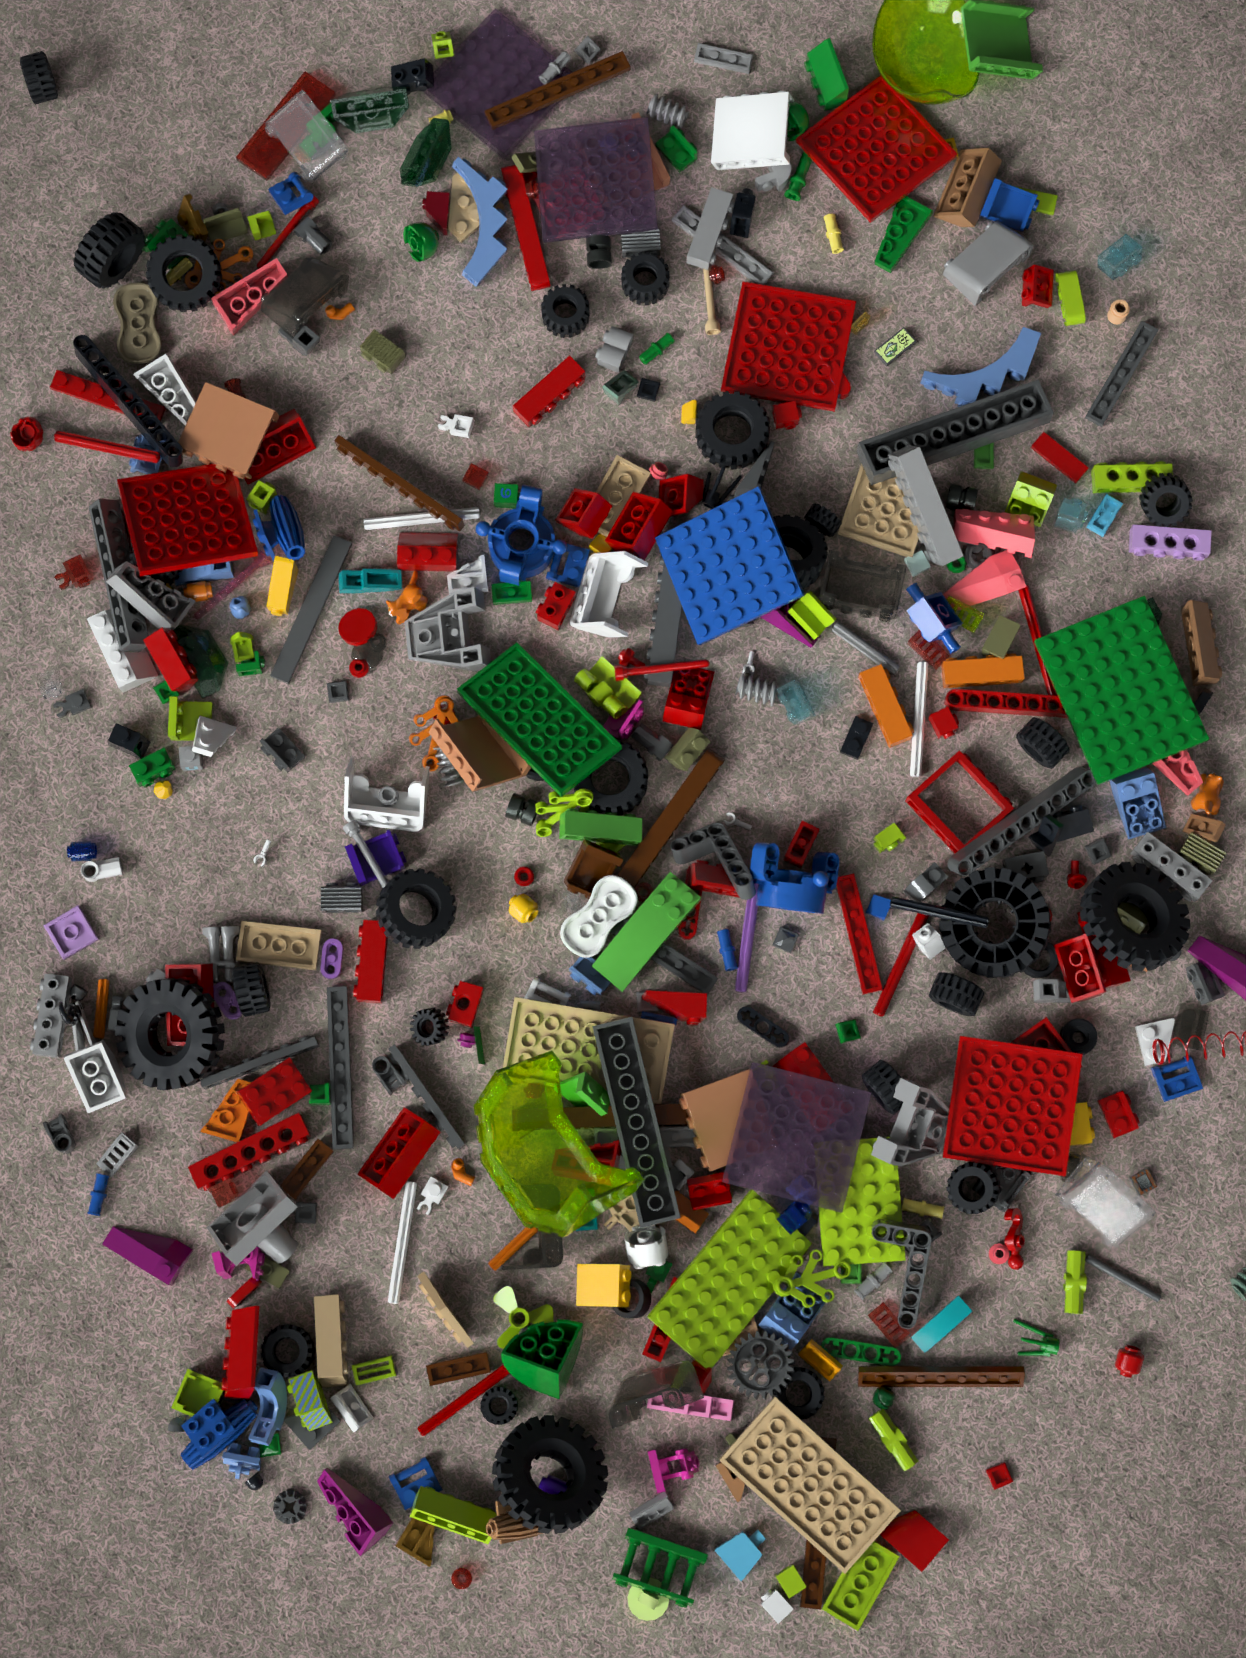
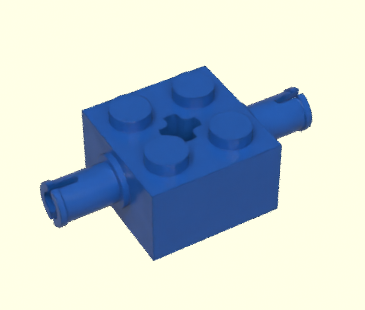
M917 583L910 585L906 591L913 598L915 604L907 612L910 615L911 621L920 629L922 637L929 643L942 640L950 654L959 650L961 646L951 633L963 623L944 595L938 592L925 596Z

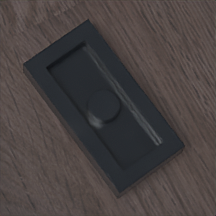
M855 716L840 753L858 760L874 723Z

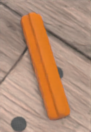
M108 979L98 980L93 1036L97 1039H103L105 1035L109 992Z
M530 1223L489 1261V1266L496 1271L538 1232V1228L533 1223Z

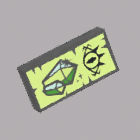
M903 327L879 346L874 353L887 367L916 344V340Z

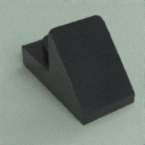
M1048 814L1044 816L1038 831L1029 835L1028 838L1040 851H1044V854L1049 857L1064 825Z

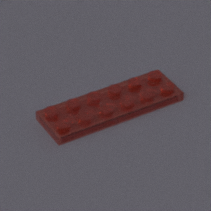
M305 71L236 156V160L268 181L307 132L306 124L328 106L336 96L335 91Z

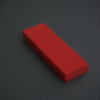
M1045 432L1031 446V449L1075 484L1089 469V467Z

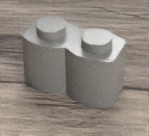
M612 326L610 331L606 330L603 336L605 343L602 348H598L595 358H597V365L619 373L632 344L633 334Z

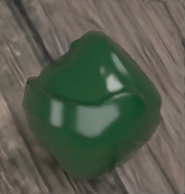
M881 1386L875 1390L872 1400L877 1407L887 1410L893 1406L896 1395L891 1389Z

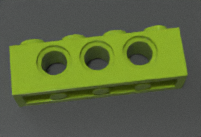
M1159 461L1155 464L1137 462L1130 465L1126 462H1119L1116 465L1098 463L1091 470L1092 493L1141 492V488L1146 487L1145 482L1147 480L1149 482L1152 481V479L1148 478V473L1154 474L1156 478L1159 477L1160 473H1164L1165 476H1167V473H1172L1173 475L1172 464H1166L1164 461ZM1128 474H1134L1136 480H1131ZM1108 475H1115L1117 480H1111Z

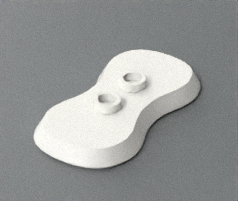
M608 875L600 879L595 884L587 904L563 922L560 936L565 946L574 954L584 958L598 954L604 947L611 929L634 912L638 902L637 893L626 880L616 875Z

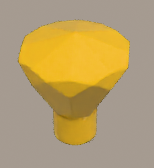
M159 781L154 785V793L158 798L167 799L172 795L173 789L169 781Z

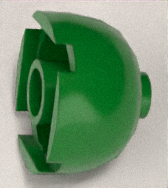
M796 101L789 102L787 125L788 141H794L809 126L807 110Z
M416 222L404 228V243L410 245L413 252H408L415 261H425L436 253L439 244V234L433 227L424 222Z

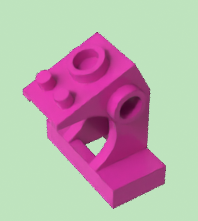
M256 1247L239 1263H245L250 1266L252 1276L256 1281L259 1280V1275L263 1276V1270L260 1267L264 1265L265 1254L262 1253L259 1247ZM223 1252L211 1253L216 1273L223 1279L232 1278V1271L236 1265Z
M687 1448L675 1451L676 1455L661 1459L657 1458L656 1449L647 1451L657 1493L665 1492L664 1480L681 1476L682 1480L694 1477L693 1473L699 1472V1459L694 1451L688 1452ZM679 1459L682 1471L670 1474L667 1462Z

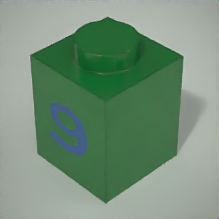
M495 483L494 507L515 509L521 492L518 485Z

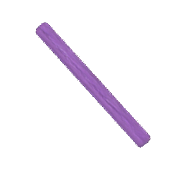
M755 883L756 895L746 902L735 990L738 992L747 991L758 906H756L758 884Z

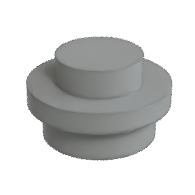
M385 786L380 790L379 800L383 805L392 806L398 801L399 794L394 787Z

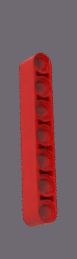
M516 165L502 167L503 181L506 184L508 201L531 291L550 288V281L523 174L520 173Z
M952 689L947 693L944 700L945 706H948L953 711L1067 718L1059 697L1055 695ZM949 697H957L959 703H951ZM969 698H976L979 704L972 705L969 702ZM989 699L997 700L998 706H991ZM1015 700L1018 703V707H1011L1008 701ZM1028 702H1035L1038 705V708H1030ZM1048 703H1055L1058 709L1051 710L1048 707Z

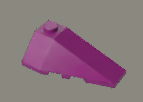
M798 599L761 616L762 619L810 648L819 639L818 637L814 640L787 612Z
M1199 935L1187 951L1246 1001V955Z
M114 1226L102 1243V1245L171 1286L193 1252V1249L176 1239Z
M329 1468L324 1469L317 1482L328 1504L335 1505L337 1516L335 1517L338 1523L343 1521L348 1530L344 1534L346 1539L356 1552L362 1556L386 1535L393 1521L378 1504Z

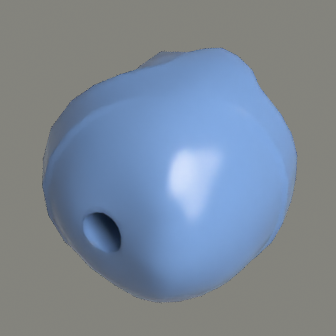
M239 596L233 598L230 602V610L235 618L242 619L250 614L251 607L245 597Z

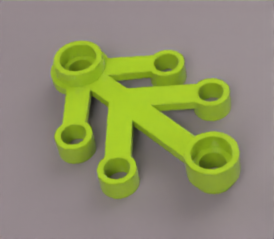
M582 788L574 794H567L562 797L556 791L550 792L548 795L549 802L556 805L538 802L535 805L536 813L540 815L550 812L556 813L547 820L541 819L537 822L536 834L539 837L551 835L552 825L560 820V815L567 809H574L580 806L579 812L586 813V811H589L588 805L592 803L593 792ZM560 802H569L566 804H558Z
M815 1249L809 1253V1261L801 1277L793 1279L797 1268L803 1264L802 1256L794 1255L790 1258V1266L785 1276H780L775 1280L773 1285L774 1291L781 1297L791 1295L801 1301L805 1308H810L815 1305L814 1296L805 1295L796 1289V1287L804 1286L821 1296L823 1302L829 1303L835 1297L834 1292L830 1289L826 1290L814 1282L835 1276L839 1279H844L849 1276L851 1267L847 1262L840 1261L832 1269L812 1274L817 1262L822 1259V1252ZM814 1252L818 1254V1260L813 1258ZM794 1258L799 1259V1265H796L794 1263ZM838 1267L843 1268V1274L838 1273ZM781 1283L786 1284V1290L781 1289ZM826 1292L831 1295L830 1300L825 1298ZM806 1298L811 1299V1305H808L806 1303Z

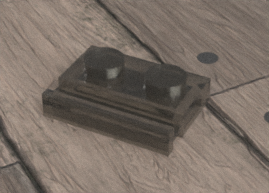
M1181 1004L1173 1038L1179 1037L1185 1045H1187L1192 1035H1197L1204 1041L1210 1011ZM1192 1037L1188 1048L1201 1051L1202 1043L1197 1037ZM1179 1039L1172 1041L1173 1045L1184 1047Z

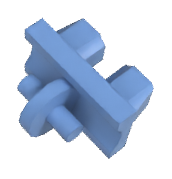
M231 1443L227 1452H223V1464L230 1465L229 1471L235 1472V1479L240 1480L242 1474H250V1469L260 1471V1448L249 1447L247 1456L240 1455L241 1445Z

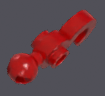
M1008 1208L1004 1219L1013 1220L1012 1226L1004 1240L1005 1246L1011 1251L1008 1265L1011 1269L1019 1270L1024 1265V1259L1019 1253L1025 1244V1238L1020 1232L1023 1225V1217L1018 1208Z

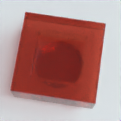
M471 463L462 482L480 491L489 472Z

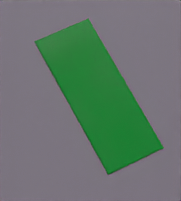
M474 1026L478 1063L485 1065L480 1027Z

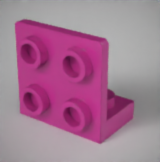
M639 699L637 704L634 703L619 719H614L610 715L603 727L614 738L621 739V742L624 738L628 739L634 730L632 729L634 722L639 723L644 715L643 701Z

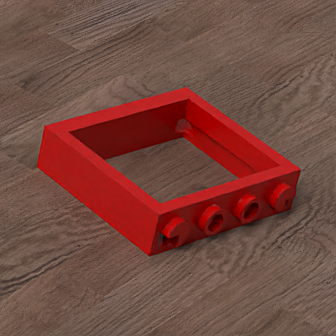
M960 750L908 795L905 800L954 854L1006 818L1014 809L1011 800L1006 796L1003 797L997 785L989 782L985 778V773L979 767L976 768L971 763V758ZM956 762L1003 809L1001 813L965 845L919 797L925 789Z

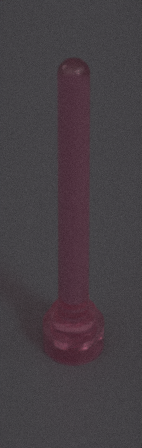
M260 550L258 556L253 559V563L194 614L195 619H201L259 567H266L271 563L268 557Z

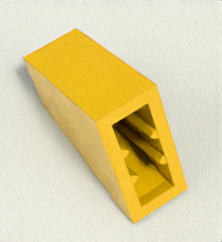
M279 556L274 558L267 600V608L273 615H288L299 571L295 560Z

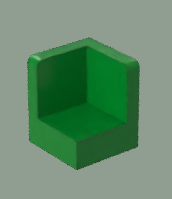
M330 1083L310 1085L312 1092H310L309 1104L311 1106L331 1105Z

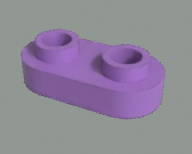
M328 939L323 944L320 970L327 979H335L341 973L343 945L337 939ZM332 946L337 947V951L335 953L330 952V948ZM329 966H334V967H335V971L332 972V973H329V972H328V967H329Z
M225 982L215 984L213 986L214 1000L223 1014L231 1020L240 1018L242 1013L236 994L231 986ZM222 989L226 990V995L223 997L219 995ZM232 1006L237 1007V1011L235 1013L230 1012V1008Z

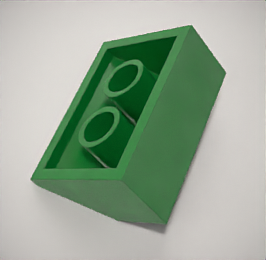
M828 38L809 51L806 61H804L806 72H810L812 76L810 78L812 88L818 92L817 102L819 106H823L824 111L837 108L847 101L849 91L831 39Z

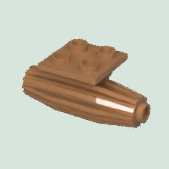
M495 1501L497 1516L489 1519L486 1525V1532L493 1540H499L500 1544L543 1534L538 1532V1526L536 1525L532 1530L523 1526L524 1519L521 1516L517 1520L512 1518L508 1514L512 1509L510 1505L503 1507L500 1501Z

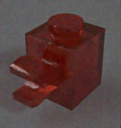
M81 555L63 562L66 572L59 573L54 577L56 581L64 579V583L59 585L61 590L66 589L70 581H72L75 588H83L88 586L90 581L93 580Z

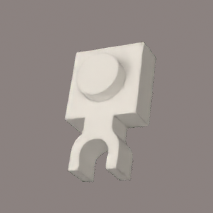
M455 414L453 419H449L448 416L441 415L440 418L447 422L444 425L438 424L440 430L446 431L450 429L451 435L470 438L475 421L473 417Z
M430 1177L421 1193L426 1198L419 1203L417 1209L420 1210L422 1205H427L428 1211L426 1214L429 1216L432 1210V1203L435 1202L439 1205L449 1186Z

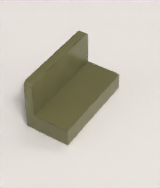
M240 208L203 219L211 245H213L216 239L225 241L248 233Z
M999 615L982 647V655L988 656L993 654L1004 659L1020 629V624Z
M1120 902L1118 914L1121 921L1128 929L1140 934L1148 922L1145 913L1132 903Z

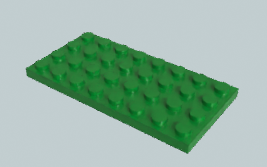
M517 642L457 688V693L561 797L622 749V745Z

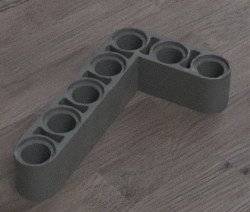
M722 823L710 824L676 838L671 842L670 848L677 864H686L715 852L738 896L743 900H748L756 895L752 875Z
M877 1219L872 1224V1236L875 1240L910 1247L898 1309L899 1325L904 1329H910L915 1326L931 1246V1233L924 1226ZM878 1226H884L887 1231L884 1234H878L875 1229ZM898 1230H905L907 1235L904 1238H899L896 1236V1232ZM919 1234H925L928 1238L926 1241L920 1242L916 1237ZM915 1254H922L924 1258L922 1261L916 1262L913 1260V1256ZM911 1274H918L920 1279L913 1282L909 1279V1276ZM907 1294H914L916 1299L914 1301H907L905 1296ZM904 1314H911L913 1318L910 1321H904L901 1317Z

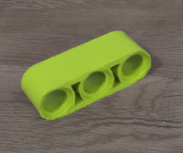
M1076 270L1056 273L1055 280L1058 283L1059 301H1062V304H1060L1062 316L1066 321L1064 325L1084 324L1086 321L1085 310Z

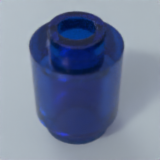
M91 841L71 842L70 846H67V857L71 858L72 862L92 861V859L97 858L96 843H91Z

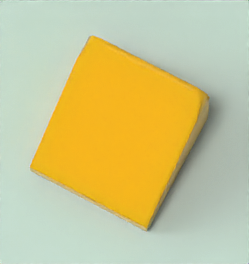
M691 400L682 405V424L696 423V400Z
M600 533L589 544V549L595 553L612 551V548L605 542L606 536Z

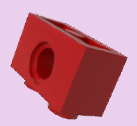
M802 820L783 860L802 868L820 829Z
M460 981L459 985L455 984L452 996L455 998L453 1004H449L446 1015L449 1016L448 1020L472 1028L484 988ZM462 999H467L470 1001V1005L466 1009H461L459 1002Z

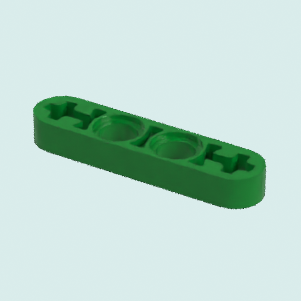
M832 1337L824 1339L821 1343V1347L828 1352L824 1345L828 1344L829 1341H833L835 1346H840L839 1342H843L841 1347L842 1355L837 1354L839 1350H832L829 1353L837 1358L886 1366H895L901 1360L899 1350L893 1347ZM848 1344H853L856 1347L855 1355L848 1356L845 1353V1347ZM869 1347L874 1348L877 1352L876 1357L872 1360L865 1356V1351ZM880 1348L884 1349V1354H890L891 1351H894L897 1360L895 1359L890 1363L888 1358L882 1357V1362H879Z

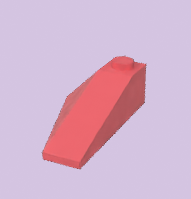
M1007 550L989 556L982 564L974 568L967 576L944 592L943 595L953 610L957 611L1025 588L1026 584L1021 569L1012 553H1007Z
M1188 750L1152 763L1187 796L1203 783Z

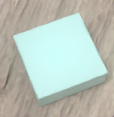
M922 550L914 553L913 557L908 556L904 558L913 577L931 568Z

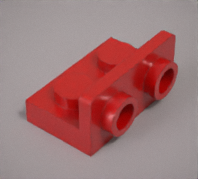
M1034 264L1024 270L1022 275V306L1026 307L1030 304L1044 308L1052 306L1053 269Z
M1123 1090L1098 1100L1113 1139L1139 1128V1118L1135 1112H1132L1130 1097L1127 1093L1124 1094Z
M727 1172L687 1179L692 1210L732 1203Z

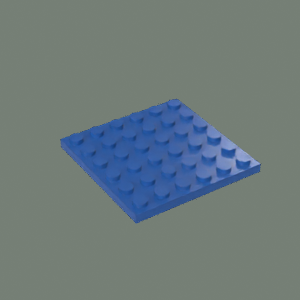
M759 486L655 537L697 645L709 642L805 596L765 496Z

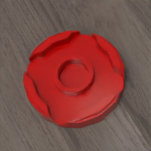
M363 608L347 612L341 618L338 625L339 634L347 644L354 646L367 643L371 637H374L378 628L377 620L372 612Z

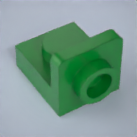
M258 650L254 651L255 662L244 660L241 661V664H236V672L239 677L263 674L262 668L265 667L264 656H260Z

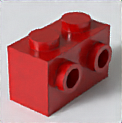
M554 582L552 587L549 586L544 595L546 599L543 604H539L536 614H538V621L559 631L576 598V592Z

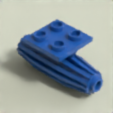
M277 495L271 499V521H262L258 510H253L255 519L252 520L256 530H260L256 533L260 543H265L263 548L267 557L271 555L274 562L276 555L273 548L277 544L280 545L288 559L299 560L304 556V532L298 514L286 496Z
M213 1398L182 1425V1428L191 1440L181 1453L184 1462L194 1470L216 1457L237 1439L258 1415L256 1412L258 1410L257 1405L251 1399L249 1401L243 1399L223 1412L217 1401Z

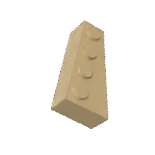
M339 1294L315 1296L318 1380L322 1388L347 1385L346 1374H348V1362L345 1361L347 1342L344 1341L343 1333H346V1322L342 1321V1313H345L344 1300L341 1301Z

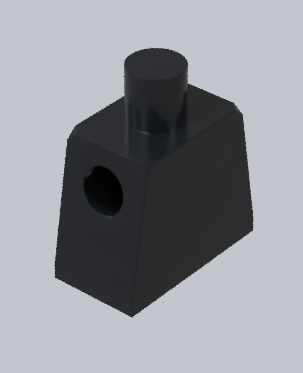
M744 188L742 193L738 192L736 195L729 235L749 237L756 200L753 190L749 188Z
M117 723L108 739V746L139 759L144 758L151 743L141 733Z

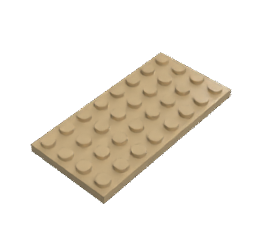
M514 997L501 1077L556 1087L557 1083L586 1071L607 1090L592 1026L631 1016ZM633 1017L654 1104H661L675 1024Z
M775 1396L719 1458L727 1468L844 1574L901 1511Z

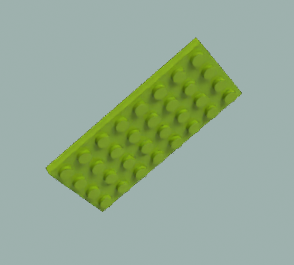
M750 1190L647 1317L695 1361L705 1368H713L774 1292V1282L778 1277L785 1276L790 1266V1258L794 1255L803 1256L812 1243L754 1190ZM794 1258V1263L796 1264L799 1261V1259Z

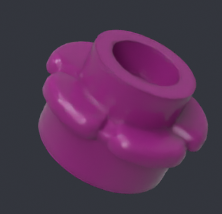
M460 1033V1038H457V1041L461 1042L460 1046L472 1048V1045H476L475 1035Z

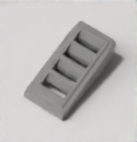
M122 1132L96 1164L110 1177H113L139 1146ZM122 1141L130 1147L128 1150L120 1145ZM119 1148L124 1153V1155H119L115 1151V1149ZM113 1154L116 1158L119 1159L118 1163H116L109 1156ZM105 1160H108L114 1166L112 1170L104 1163Z

